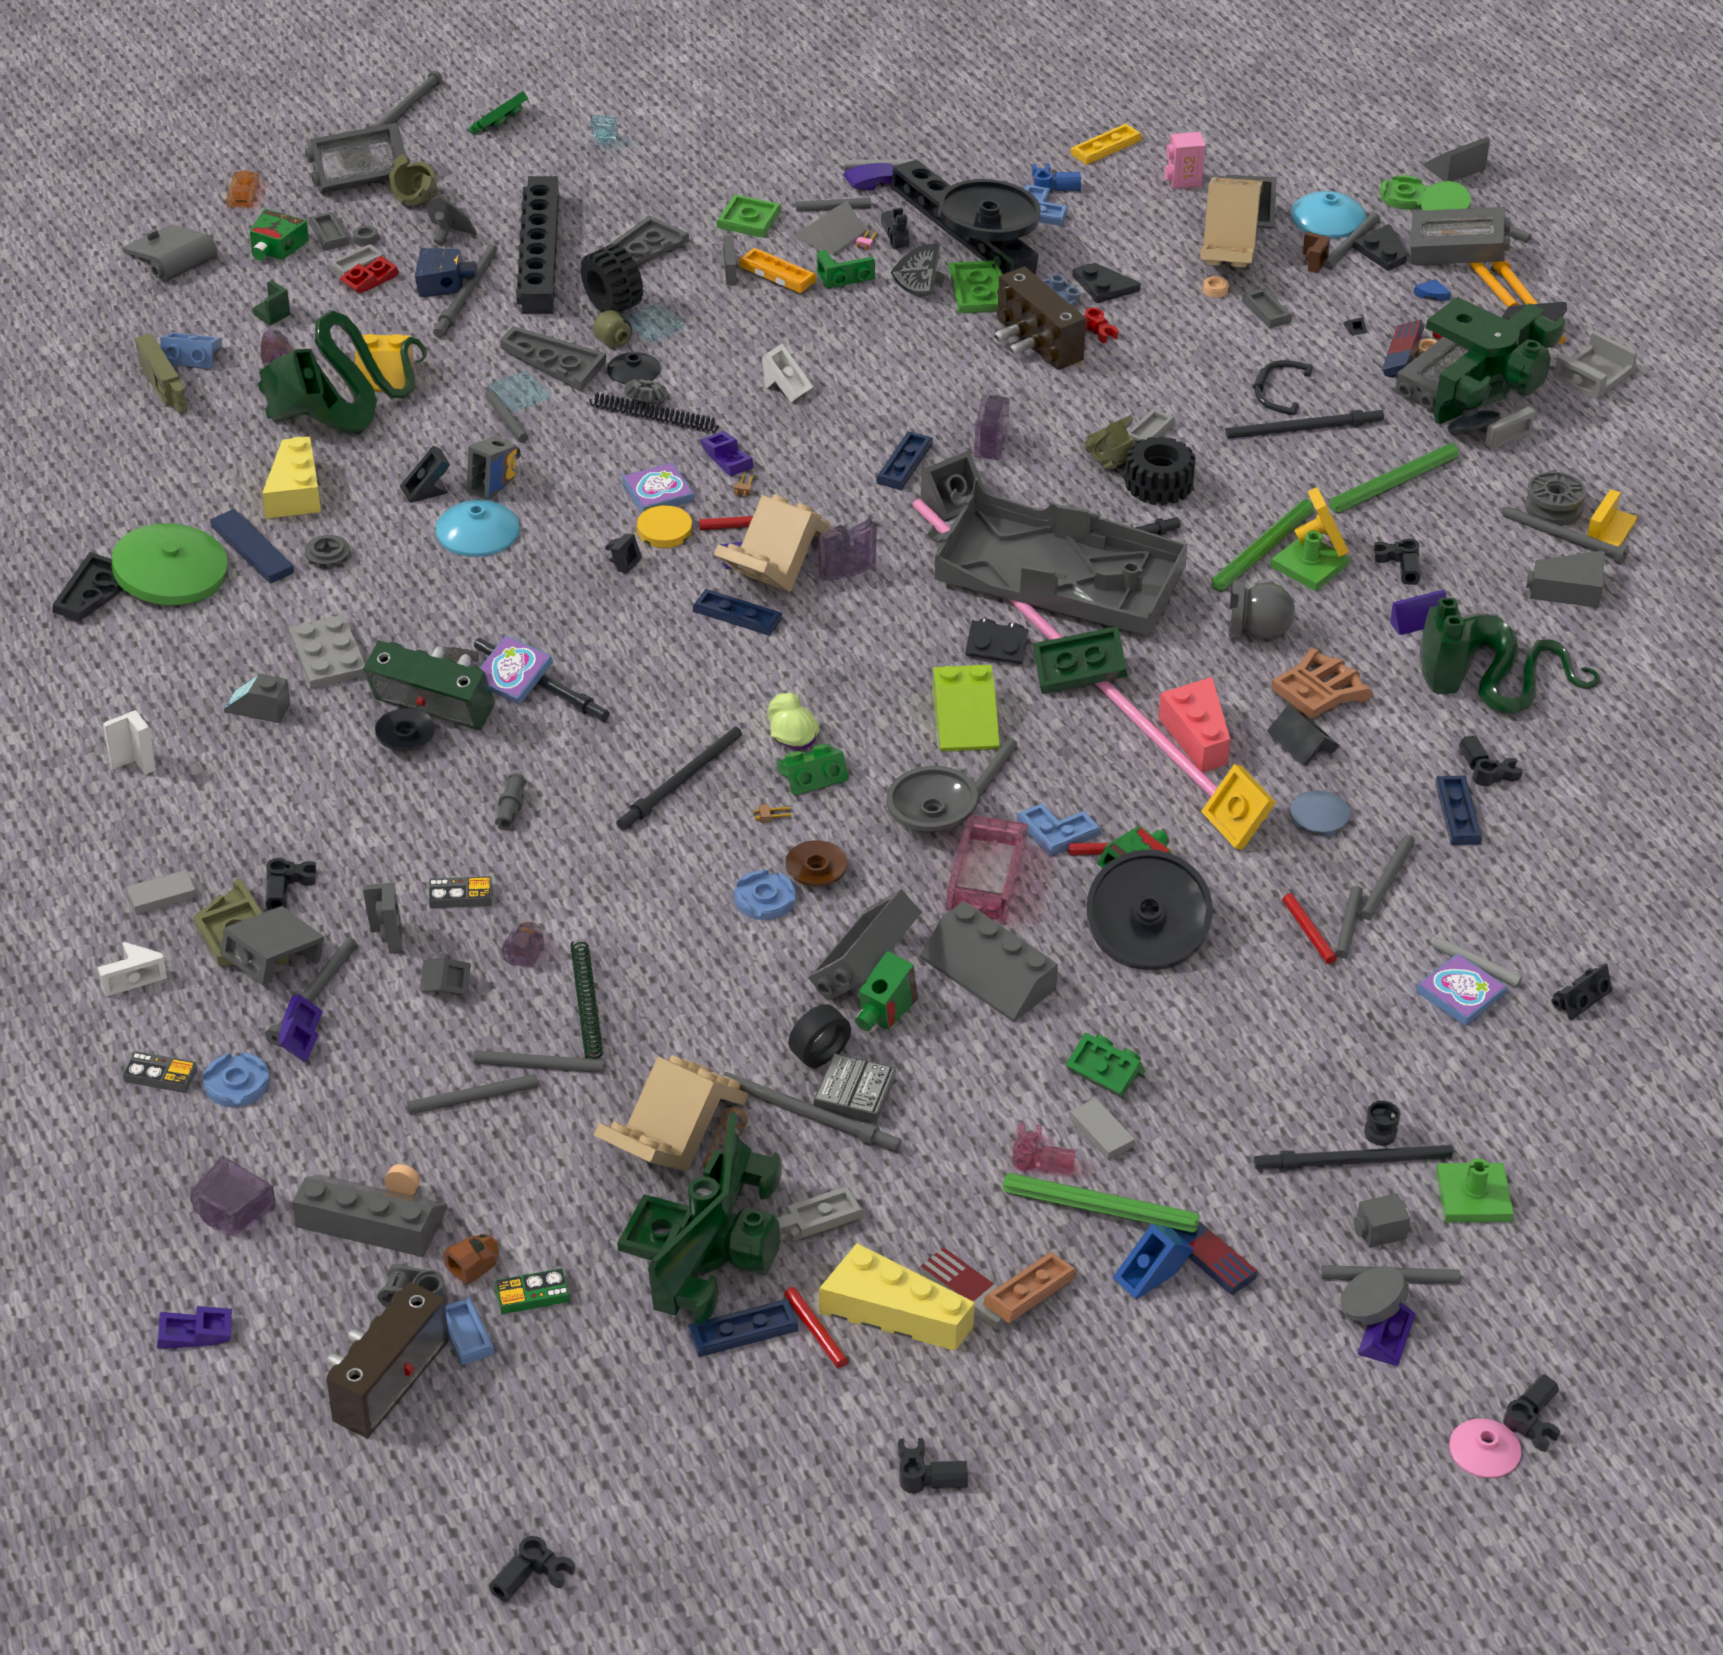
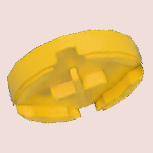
M664 505L651 507L642 512L638 517L637 534L644 543L646 540L650 542L651 546L657 548L678 546L684 543L683 539L691 536L692 519L681 508Z

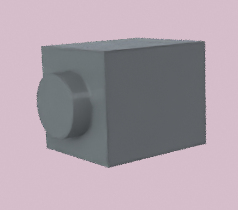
M1397 1193L1359 1202L1357 1217L1354 1218V1227L1357 1235L1364 1237L1369 1248L1407 1239L1410 1216Z

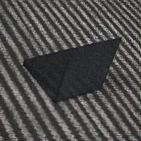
M1363 317L1343 322L1352 336L1367 333Z

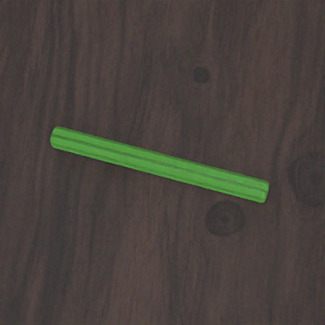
M1454 443L1444 445L1331 498L1329 507L1335 513H1340L1459 456V448Z
M1308 499L1300 501L1211 579V587L1219 592L1225 590L1233 583V580L1241 576L1314 512L1312 501L1310 502Z
M1007 1173L1003 1182V1190L1010 1194L1140 1222L1153 1223L1191 1233L1196 1232L1199 1226L1200 1218L1196 1212L1013 1173Z

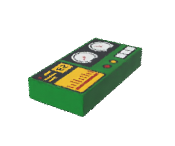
M563 1268L495 1280V1289L501 1314L570 1302Z

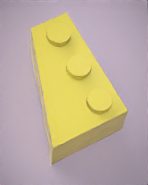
M310 436L282 440L262 492L265 519L321 512Z

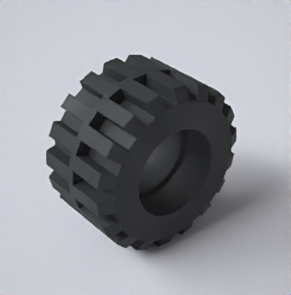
M611 244L583 257L580 268L582 283L590 301L601 313L608 310L619 313L638 305L642 301L644 291L641 274L632 256L625 248L620 247L619 244Z
M1159 436V438L1147 437L1146 440L1141 439L1137 441V444H1133L1127 452L1125 473L1127 490L1131 491L1132 496H1139L1140 501L1145 502L1148 500L1150 504L1161 502V505H1167L1170 501L1171 503H1177L1179 499L1184 500L1187 494L1192 492L1196 457L1192 453L1193 450L1190 447H1186V444L1182 441L1178 442L1174 438H1165L1163 436Z

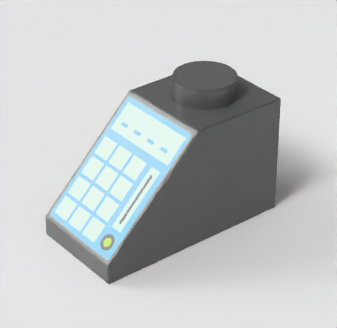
M258 674L235 690L225 706L224 712L280 723L291 705L288 680Z

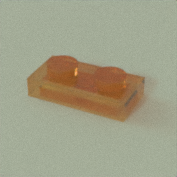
M247 170L234 171L226 198L227 207L252 208L260 180L259 172Z

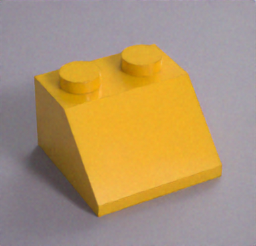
M400 334L362 335L385 379L393 388L402 389L405 386V376L400 349L403 341L411 336ZM411 344L408 348V355L411 367H413L414 359ZM355 349V364L373 386L374 392H383L373 381Z

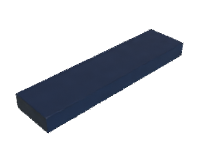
M235 509L210 519L211 527L270 584L294 573L293 564Z

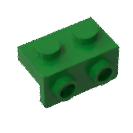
M830 744L816 745L813 747V751L804 754L801 751L791 752L785 755V759L776 761L778 772L788 777L791 793L794 795L841 783L849 779L844 752L830 746Z

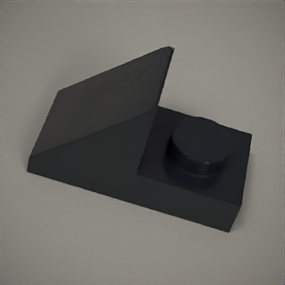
M433 445L400 485L410 503L448 493L440 477L445 474L450 463L440 448Z

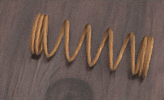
M729 1107L724 1110L721 1124L717 1127V1134L714 1135L713 1143L709 1146V1153L705 1156L702 1163L704 1169L707 1161L712 1156V1146L714 1145L717 1150H720L716 1144H725V1140L721 1138L720 1134L726 1133V1128L723 1124H727L726 1115L731 1113L729 1111H735L734 1113L740 1115L745 1120L742 1124H735V1128L741 1129V1132L737 1135L743 1134V1127L748 1123V1116L743 1110L735 1107ZM722 1126L725 1131L719 1132V1128ZM718 1135L722 1141L715 1142L716 1136Z

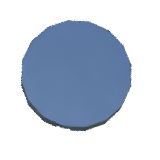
M769 870L750 872L739 879L737 887L734 889V902L738 910L754 919L771 920L779 918L788 913L795 904L796 888L792 880L779 872H776V875L769 874Z
M231 1053L222 1055L209 1064L203 1076L206 1095L214 1103L225 1107H240L253 1103L267 1091L270 1081L266 1064L259 1057L249 1053H240V1056L232 1057Z

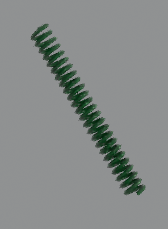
M572 941L570 948L585 1058L597 1059L603 1055V1046L589 945L586 942L574 944ZM578 944H584V945H586V947H585V946H580V947L575 948V946L578 945ZM589 1053H590V1054H598V1053H600L599 1056H595V1057L590 1056V1055H588V1054H589Z

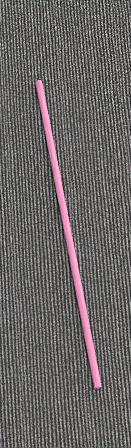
M921 499L914 501L913 507L931 525H934L938 532L945 533L950 530V527ZM1008 599L1049 640L1062 638L1031 605ZM1109 681L1094 683L1194 782L1212 797L1218 787Z

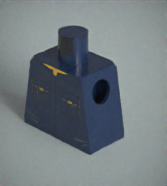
M420 249L415 272L419 297L459 292L462 287L463 278L477 277L476 261L463 262L459 249Z

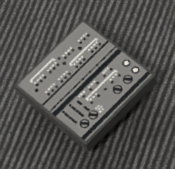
M833 1053L815 1095L814 1106L877 1122L895 1079L896 1068Z

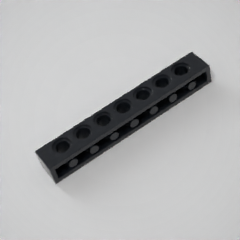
M916 159L893 166L891 189L982 261L995 260V263L1000 266L1002 274L1025 266L1036 275L1039 254L1019 238L1007 241H985L961 235L947 227L939 217L938 206L942 192L951 185Z
M528 176V186H523L518 259L519 274H517L518 289H516L517 305H522V314H553L559 211L558 176Z

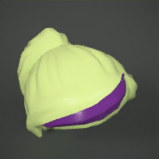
M791 692L780 693L769 702L767 715L770 721V736L782 745L795 750H804L812 746L820 730L819 724L813 714L806 707L800 705L798 696Z

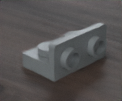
M395 883L364 885L363 894L370 932H380L382 943L387 942L389 954L402 953V922Z

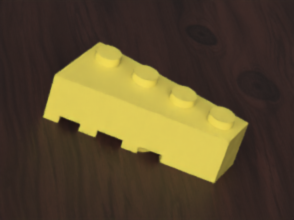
M856 1243L819 1288V1314L830 1317L834 1314L845 1317L848 1322L861 1325L864 1322L879 1326L881 1331L892 1334L897 1331L912 1335L914 1340L947 1349L956 1350L973 1329L975 1302Z

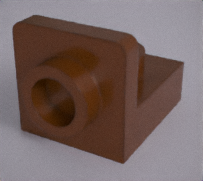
M1311 232L1305 234L1303 254L1306 255V261L1309 262L1308 271L1318 274L1322 268L1323 261L1329 256L1330 237Z

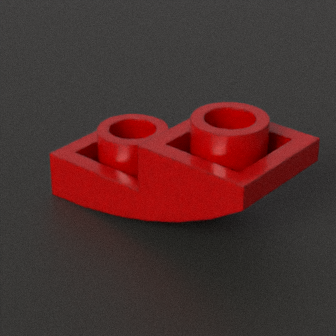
M379 256L366 267L358 263L341 276L340 281L356 293L364 292L394 278L399 274L397 266L384 257Z

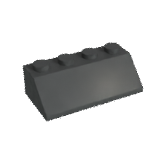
M962 901L942 916L920 954L922 960L1012 1022L1018 1020L1056 990L1058 964L965 901Z
M321 1174L305 1177L292 1201L296 1228L424 1257L448 1207L446 1203Z

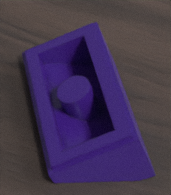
M1443 589L1393 602L1390 624L1399 635L1423 630L1429 608L1438 606L1440 598H1447L1446 591Z
M1400 1302L1398 1304L1400 1309L1393 1316L1382 1322L1367 1325L1357 1354L1398 1366L1416 1313Z

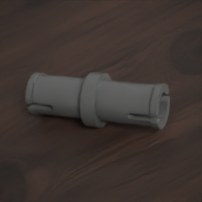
M514 773L508 776L505 791L499 797L498 804L500 808L495 819V825H498L499 829L512 830L515 825L517 812L523 806L522 795L527 780L521 774Z

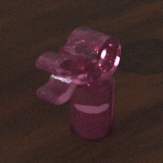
M1019 1123L1017 1127V1141L1013 1145L1012 1152L1014 1168L1022 1172H1028L1035 1167H1040V1170L1073 1174L1076 1159L1075 1149L1051 1146L1038 1148V1144L1042 1139L1041 1125L1036 1126V1131L1028 1133L1024 1131V1123Z

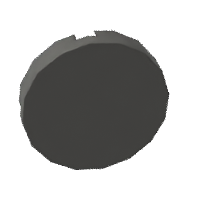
M1379 1266L1368 1269L1356 1276L1345 1287L1341 1295V1306L1349 1320L1354 1323L1355 1321H1360L1362 1325L1379 1323L1393 1316L1400 1309L1398 1304L1402 1299L1406 1301L1409 1286L1401 1272L1391 1266Z

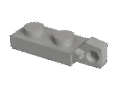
M847 1186L787 1206V1211L780 1214L781 1217L777 1218L780 1226V1242L790 1238L793 1240L802 1239L862 1218L863 1210Z

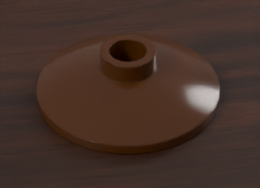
M813 840L800 843L793 847L786 856V870L788 874L797 882L809 886H824L834 883L845 874L847 869L845 853L838 846L826 841Z

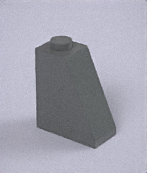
M1605 551L1536 560L1534 572L1528 571L1526 588H1531L1530 599L1599 608L1603 588Z

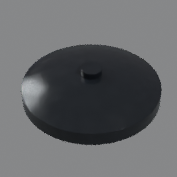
M972 179L953 184L942 192L938 206L939 217L947 227L961 235L985 241H1007L1028 235L1038 226L1041 212L1038 200L1029 191L1015 184L993 179Z
M1159 850L1133 851L1109 862L1101 869L1092 882L1086 906L1089 930L1101 950L1122 965L1143 970L1171 968L1190 958L1204 943L1211 926L1213 913L1211 894L1200 873L1184 859Z

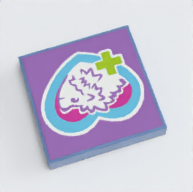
M673 462L622 476V484L641 513L651 507L661 505L678 506L694 501L693 491Z
M505 635L480 669L485 672L491 692L521 704L554 661L551 655Z
M1456 954L1417 984L1416 993L1466 1026L1506 994L1507 986L1460 954Z

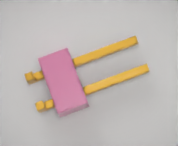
M867 230L863 237H858L856 240L857 248L871 249L877 232L873 234L871 239L866 238L870 232L869 230Z

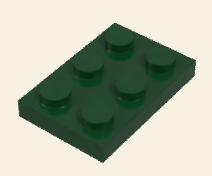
M1118 626L1033 643L1042 694L1128 677Z

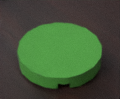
M1397 175L1393 177V180L1388 181L1386 179L1380 186V198L1391 207L1409 210L1421 207V197L1429 186L1427 184L1426 186L1423 185L1422 180L1417 177Z
M1451 181L1438 182L1429 186L1423 192L1420 200L1422 211L1471 208L1468 190L1463 185Z

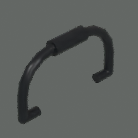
M1291 360L1273 361L1259 370L1253 385L1255 396L1266 408L1295 415L1299 407L1297 402H1294L1291 408L1280 406L1265 399L1261 391L1264 389L1269 371L1276 367L1286 366L1305 370L1304 376L1310 377L1313 366Z

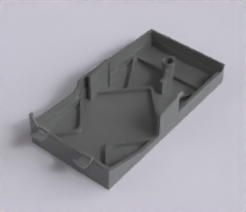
M978 478L974 480L971 495L961 496L957 489H954L950 495L955 505L963 507L950 530L941 533L932 525L928 531V536L932 541L941 543L935 554V580L1109 626H1118V628L1150 636L1186 567L1188 544L1101 518L1100 514L1092 513L1087 509L1062 506L1053 502L1045 509H1036L986 492L981 487Z

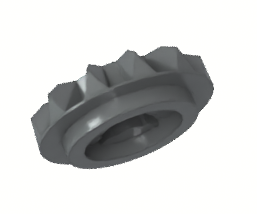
M633 379L625 383L624 393L634 401L654 404L665 400L667 397L666 387L659 382Z
M336 535L316 537L305 546V557L308 559L309 564H316L318 568L327 565L330 569L333 564L341 566L342 561L348 560L350 553L349 543L344 538ZM327 548L329 549L330 554H325Z

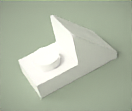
M783 344L762 357L766 388L777 383L790 402H793L813 388L811 382Z
M127 942L122 943L124 960L98 967L101 988L105 997L167 979L162 953Z

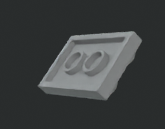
M344 614L288 627L289 636L311 689L366 676L363 670L365 666L364 660Z

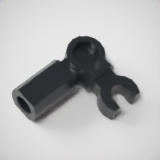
M894 208L892 211L882 213L881 224L889 237L892 248L909 246L907 215H903V208Z
M1408 538L1396 541L1394 544L1375 542V562L1386 563L1390 560L1400 562L1401 581L1403 584L1417 585L1420 581V545L1417 540Z
M1477 735L1465 736L1460 741L1459 748L1471 770H1474L1472 779L1476 784L1489 786L1494 782H1501L1504 779L1508 781H1518L1521 779L1523 770L1515 769L1516 758H1507L1503 762L1489 759Z
M283 858L269 860L266 865L267 887L265 905L267 910L270 911L280 906L287 907L288 884L299 882L306 886L314 885L316 880V862L306 861L301 864H294V862H289Z
M1546 1374L1540 1375L1519 1399L1513 1400L1508 1404L1503 1417V1423L1512 1432H1518L1524 1437L1528 1436L1531 1438L1535 1448L1543 1452L1548 1450L1550 1442L1542 1436H1548L1556 1441L1561 1431L1554 1424L1540 1421V1417L1537 1414L1559 1392L1558 1384Z
M904 1438L899 1439V1483L904 1491L913 1494L919 1493L925 1486H931V1489L968 1487L967 1461L930 1462V1465H925L923 1459L925 1456V1441L923 1438H918V1446L914 1449L906 1448Z
M529 1536L524 1538L519 1544V1556L512 1557L490 1582L489 1590L495 1597L508 1602L531 1576V1571H535L540 1575L542 1573L545 1574L552 1586L562 1588L564 1577L557 1574V1572L566 1571L573 1575L575 1563L566 1557H556L555 1553L547 1548L542 1538Z

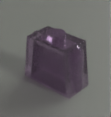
M983 394L976 418L974 457L1001 460L1009 429L1010 398Z
M223 1155L190 1191V1201L193 1204L194 1213L199 1215L208 1226H217L233 1237L276 1207L273 1185Z

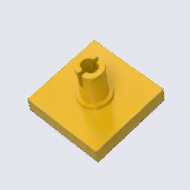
M1318 487L1307 491L1318 515H1316V519L1294 529L1300 543L1304 544V536L1309 531H1318L1329 536L1339 557L1349 553Z
M1234 764L1201 812L1235 849L1242 850L1261 823L1268 817L1276 801L1243 766Z

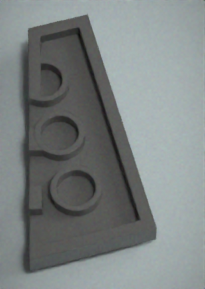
M649 215L609 245L619 244L620 247L625 248L632 256L636 265L689 242V233Z
M512 326L500 340L501 349L581 391L606 363V353Z

